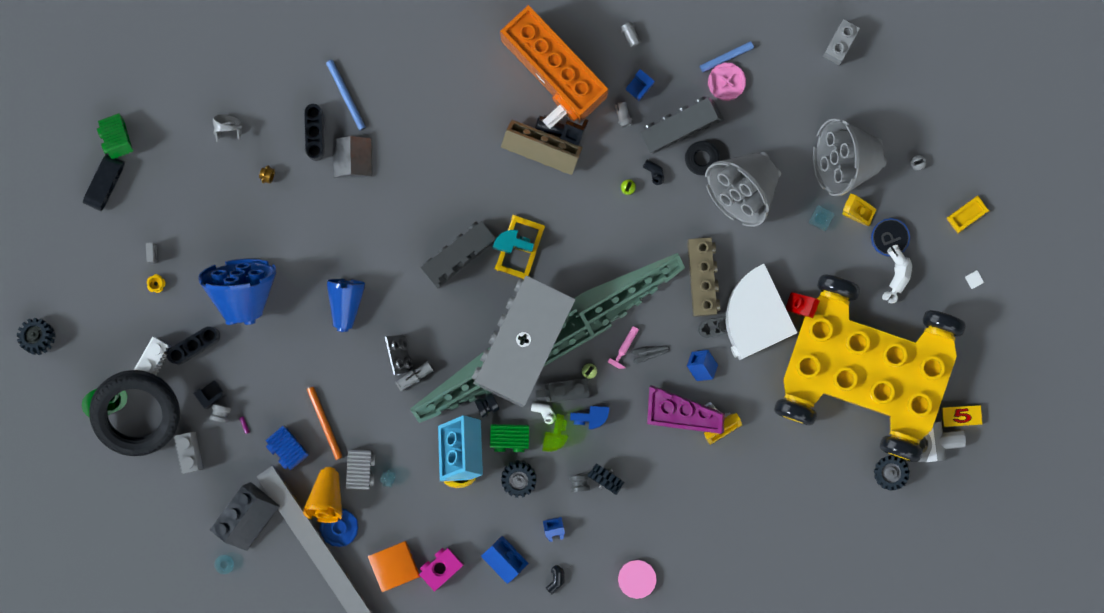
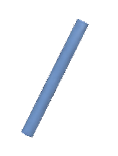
M329 60L326 64L359 131L365 129L366 126L334 61Z

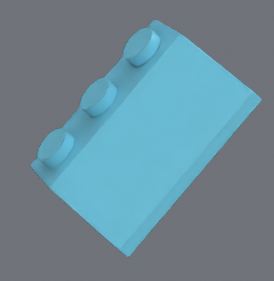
M463 415L439 425L440 481L471 480L482 476L481 420Z

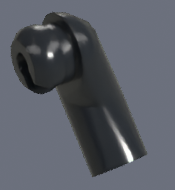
M647 159L643 168L651 172L653 184L661 185L664 182L662 167Z
M559 565L552 567L553 581L546 587L551 595L565 581V572Z

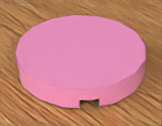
M733 63L717 65L708 77L710 92L714 97L722 101L736 99L742 94L746 86L744 72Z
M632 560L624 564L618 575V583L622 592L628 597L635 599L644 598L651 594L657 581L656 573L652 566L641 560Z

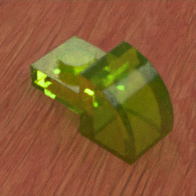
M556 415L553 433L545 432L542 451H556L566 443L568 436L561 435V431H566L567 425L564 415Z

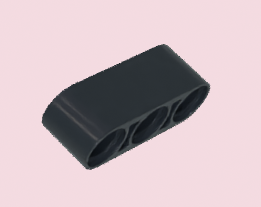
M312 103L305 108L304 112L305 151L311 160L319 161L325 154L324 114L319 105ZM313 109L319 110V114L315 118L309 116L310 111ZM313 128L319 129V134L316 137L310 136V131ZM313 147L320 148V152L316 156H312L310 153Z
M106 154L90 183L83 203L98 211H102L124 169L125 162L118 158L111 159L109 154Z
M207 326L170 348L167 352V358L173 364H183L216 344L220 339V333L216 328ZM212 330L215 334V337L211 341H208L206 339V333ZM196 340L198 348L192 351L189 345L192 341ZM179 350L182 357L180 360L175 361L173 354Z

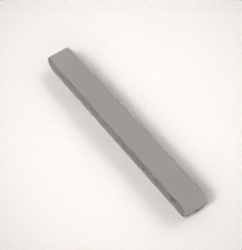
M272 465L257 475L259 482L269 497L280 506L278 508L279 512L347 613H373L311 519L304 516L303 507L275 466Z

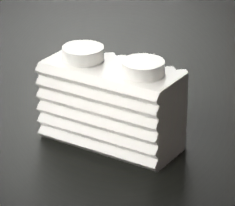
M152 337L134 370H142L157 375L158 369H161L160 366L165 362L164 359H167V352L172 346L156 337Z

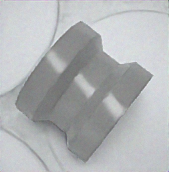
M212 404L213 412L209 419L228 423L229 419L227 417L228 413L231 412V408Z

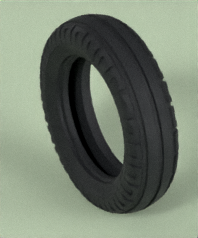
M127 370L116 373L102 382L92 397L89 415L94 433L106 447L126 456H144L158 451L172 439L179 425L180 407L174 391L162 378L142 370ZM128 389H139L155 397L162 409V421L158 428L142 437H130L117 431L112 426L107 412L108 404L116 394Z

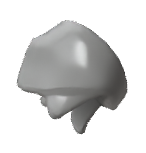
M221 114L213 117V134L216 136V142H219L222 131H233L236 129L237 137L240 139L243 124L239 119Z

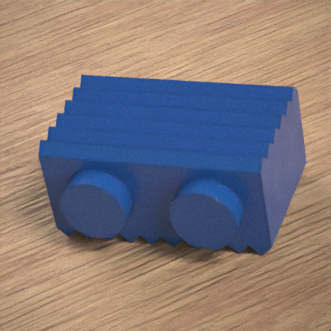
M284 425L265 440L268 443L266 445L267 449L273 455L276 453L279 456L280 460L278 462L284 469L289 468L293 470L309 456V453Z

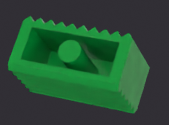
M120 113L98 121L100 127L97 128V132L104 141V143H101L105 154H109L111 159H115L133 152L126 124Z
M491 424L490 448H494V452H506V448H513V452H525V448L529 449V425Z

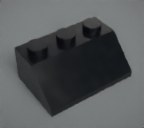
M252 482L241 486L210 531L223 542L247 551L280 506Z

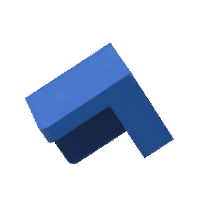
M640 69L635 74V78L626 87V91L640 101L654 85L655 81Z
M709 350L691 352L687 367L696 381L714 379L718 364Z

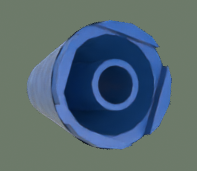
M328 279L327 290L333 327L337 328V331L348 332L349 329L353 328L365 289V282L352 279L351 281Z

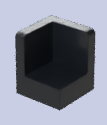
M585 119L582 126L567 120L560 139L578 146L589 120Z
M212 381L203 389H198L193 393L204 409L210 408L212 404L217 403L226 396L216 381Z

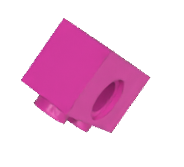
M449 547L446 550L444 548L440 549L434 555L436 559L432 563L427 561L420 568L422 572L419 575L434 592L464 565ZM437 563L445 565L446 570L444 573H438L435 570Z

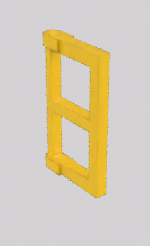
M512 215L508 230H514L516 222L538 230L532 252H527L530 254L524 273L502 266L505 252L502 251L494 269L524 279L525 276L529 275L545 226L517 215Z

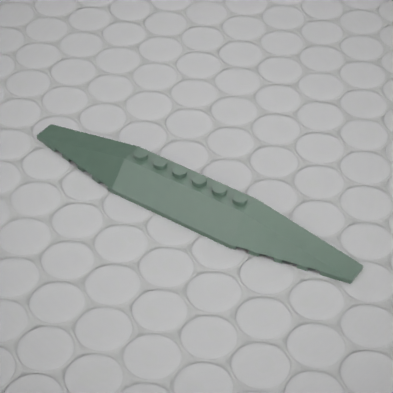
M673 254L587 290L575 297L574 304L544 366L612 327V322L619 317L622 319L628 314L626 311L632 306H638L642 303L641 299L650 293L652 295L658 290L657 287L664 281L667 283L681 272L685 266L679 254ZM521 337L519 339V344L523 345L524 343H526L524 341V337ZM484 352L410 408L419 423L442 414L441 411L448 408L453 410L459 407L458 404L468 400L472 402L476 400L475 397L491 393L473 384L475 379L472 376L477 366L481 368L483 362L480 359Z

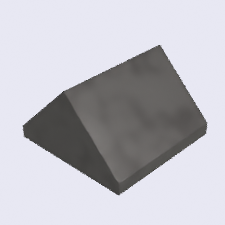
M347 136L333 139L334 178L372 177L371 138Z

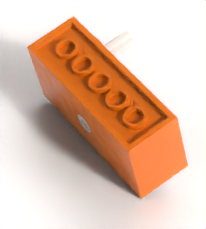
M529 5L500 31L501 42L553 95L552 99L558 107L543 120L549 129L565 115L572 121L576 120L580 124L607 99L608 88Z

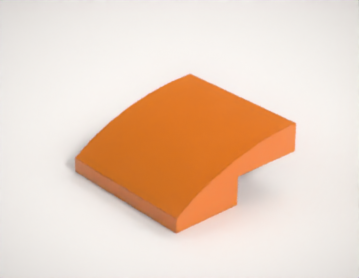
M406 541L368 556L382 592L421 577Z

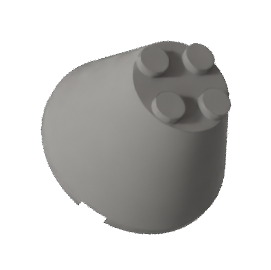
M829 119L820 127L816 135L819 137L818 143L813 148V165L822 189H826L829 195L841 196L878 174L886 166L887 161L880 138H876L842 119Z
M765 152L760 154L752 153L714 162L707 168L705 177H707L708 184L706 188L713 202L726 216L733 221L738 219L743 222L742 225L749 227L758 226L766 220L779 177L781 176V171L773 164L768 154Z

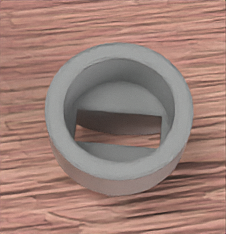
M921 155L914 156L910 162L912 169L915 171L923 170L927 164L926 159ZM923 160V163L915 166L914 162Z

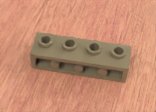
M511 120L501 148L507 149L510 152L517 153L570 175L574 172L583 148L515 120Z
M712 238L688 239L693 317L717 315V311H720V300L716 299V292H719L718 280H715L714 273H717V261H713V254L716 253L715 242H712Z

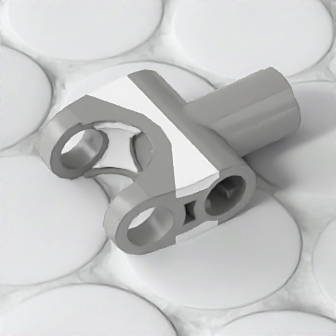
M934 422L932 430L923 438L925 447L922 457L918 462L946 460L945 449L966 447L964 431L943 432L942 423Z

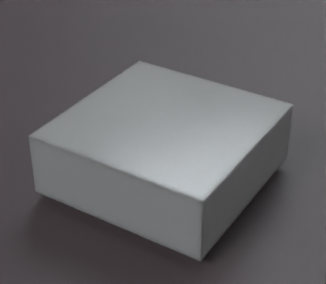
M146 243V259L150 264L158 262L157 245L154 243Z

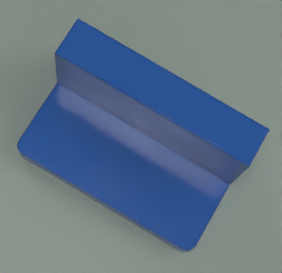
M503 536L481 555L487 564L507 584L529 564Z

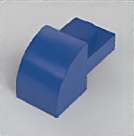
M590 406L589 414L570 413V421H574V425H585V422H589V429L598 428L607 420L609 407Z

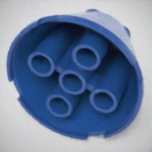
M238 259L225 261L224 266L217 268L216 265H212L200 272L198 278L199 283L225 319L227 325L242 322L245 325H251L256 323L255 319L262 316L277 271L274 264L272 266L269 265V262L266 260Z

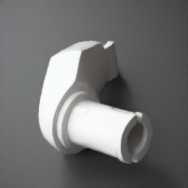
M898 245L892 246L896 253L893 252L891 247L887 250L895 262V275L889 285L892 291H887L882 296V299L886 301L891 296L888 303H895L897 301V292L902 293L912 273V262L910 258L903 255Z

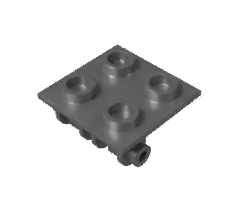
M404 335L386 336L385 340L393 375L409 373L412 369V360L408 354V342Z

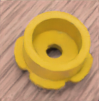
M154 274L147 279V288L150 292L160 293L163 291L166 282L162 279L161 275Z

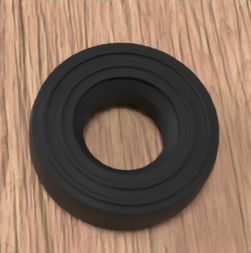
M707 141L693 143L685 154V162L688 169L697 175H705L707 168L720 160L717 148ZM699 151L707 152L710 156L708 164H697L695 161L696 153Z

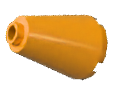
M325 467L320 470L303 510L304 516L308 519H312L313 516L318 518L317 522L335 523L338 522V518L342 519L339 473L335 468Z

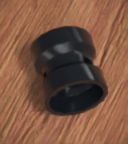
M492 393L486 395L484 399L479 398L475 400L482 418L488 416V413L500 410Z

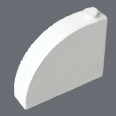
M765 264L754 268L737 283L727 303L726 329L733 346L731 351L734 357H738L739 360L797 333Z

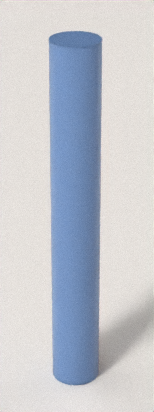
M750 41L699 67L703 73L753 49L754 46Z

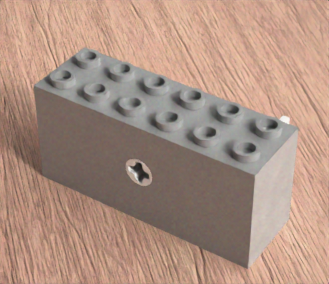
M528 276L518 280L514 291L517 293L515 297H510L505 307L509 310L507 314L503 313L497 324L500 328L498 332H493L489 343L492 345L489 350L486 349L480 359L483 364L481 368L477 366L472 376L475 379L473 384L521 407L525 406L575 301L574 298ZM521 337L525 338L524 341L526 343H524L523 345L519 344V339Z

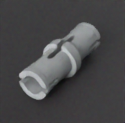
M426 361V363L415 370L411 369L407 375L395 381V383L402 392L414 383L418 384L420 379L434 372L430 363Z

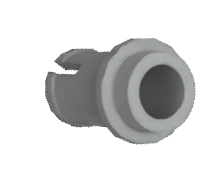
M631 22L621 26V33L625 34L630 47H634L640 44L641 40L634 29L635 25H632Z
M627 102L616 104L615 108L619 118L618 124L621 127L632 125L631 121L633 119L630 118Z

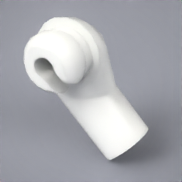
M532 402V412L541 413L546 424L554 423L556 415L550 405Z

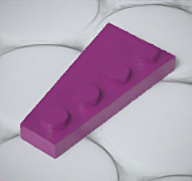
M651 385L649 387L647 424L719 434L724 432L725 413Z

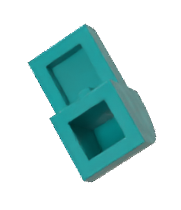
M508 230L496 238L492 248L511 254L513 247L532 252L534 244L530 243L531 239L520 236L517 239V230Z

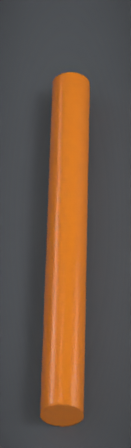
M314 386L306 390L336 460L343 458Z

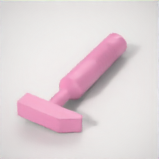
M632 326L618 351L619 354L614 361L609 358L608 363L618 369L625 368V366L618 362L626 354L639 331L638 328Z

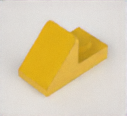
M850 193L842 215L869 226L877 209L857 195Z

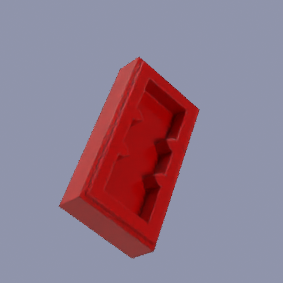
M791 292L785 308L790 313L813 318L820 300Z

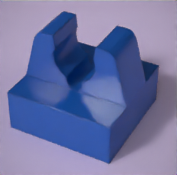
M562 517L543 521L545 536L550 542L553 541L552 536L559 535L560 540L564 538L565 532Z

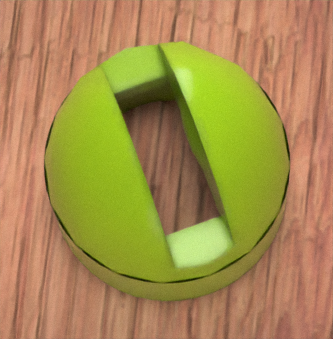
M627 179L622 182L621 191L623 194L631 195L635 192L636 184L634 181ZM628 182L632 183L629 192L625 191Z

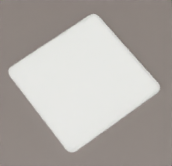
M977 270L965 276L971 289L984 283Z

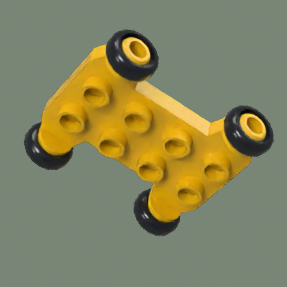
M828 274L820 276L817 286L823 292H820L819 297L816 298L820 300V303L813 318H804L783 379L785 396L784 399H779L776 402L775 413L801 424L813 425L817 418V413L811 408H814L819 398L826 394L889 416V435L891 436H884L882 438L880 449L885 453L911 462L920 461L923 450L918 445L933 428L957 357L955 348L956 338L954 336L963 335L966 327L965 322L943 312L935 310L926 311L923 317V324L928 328L924 329L923 334L915 343L849 320L850 301L858 298L860 288L857 284Z

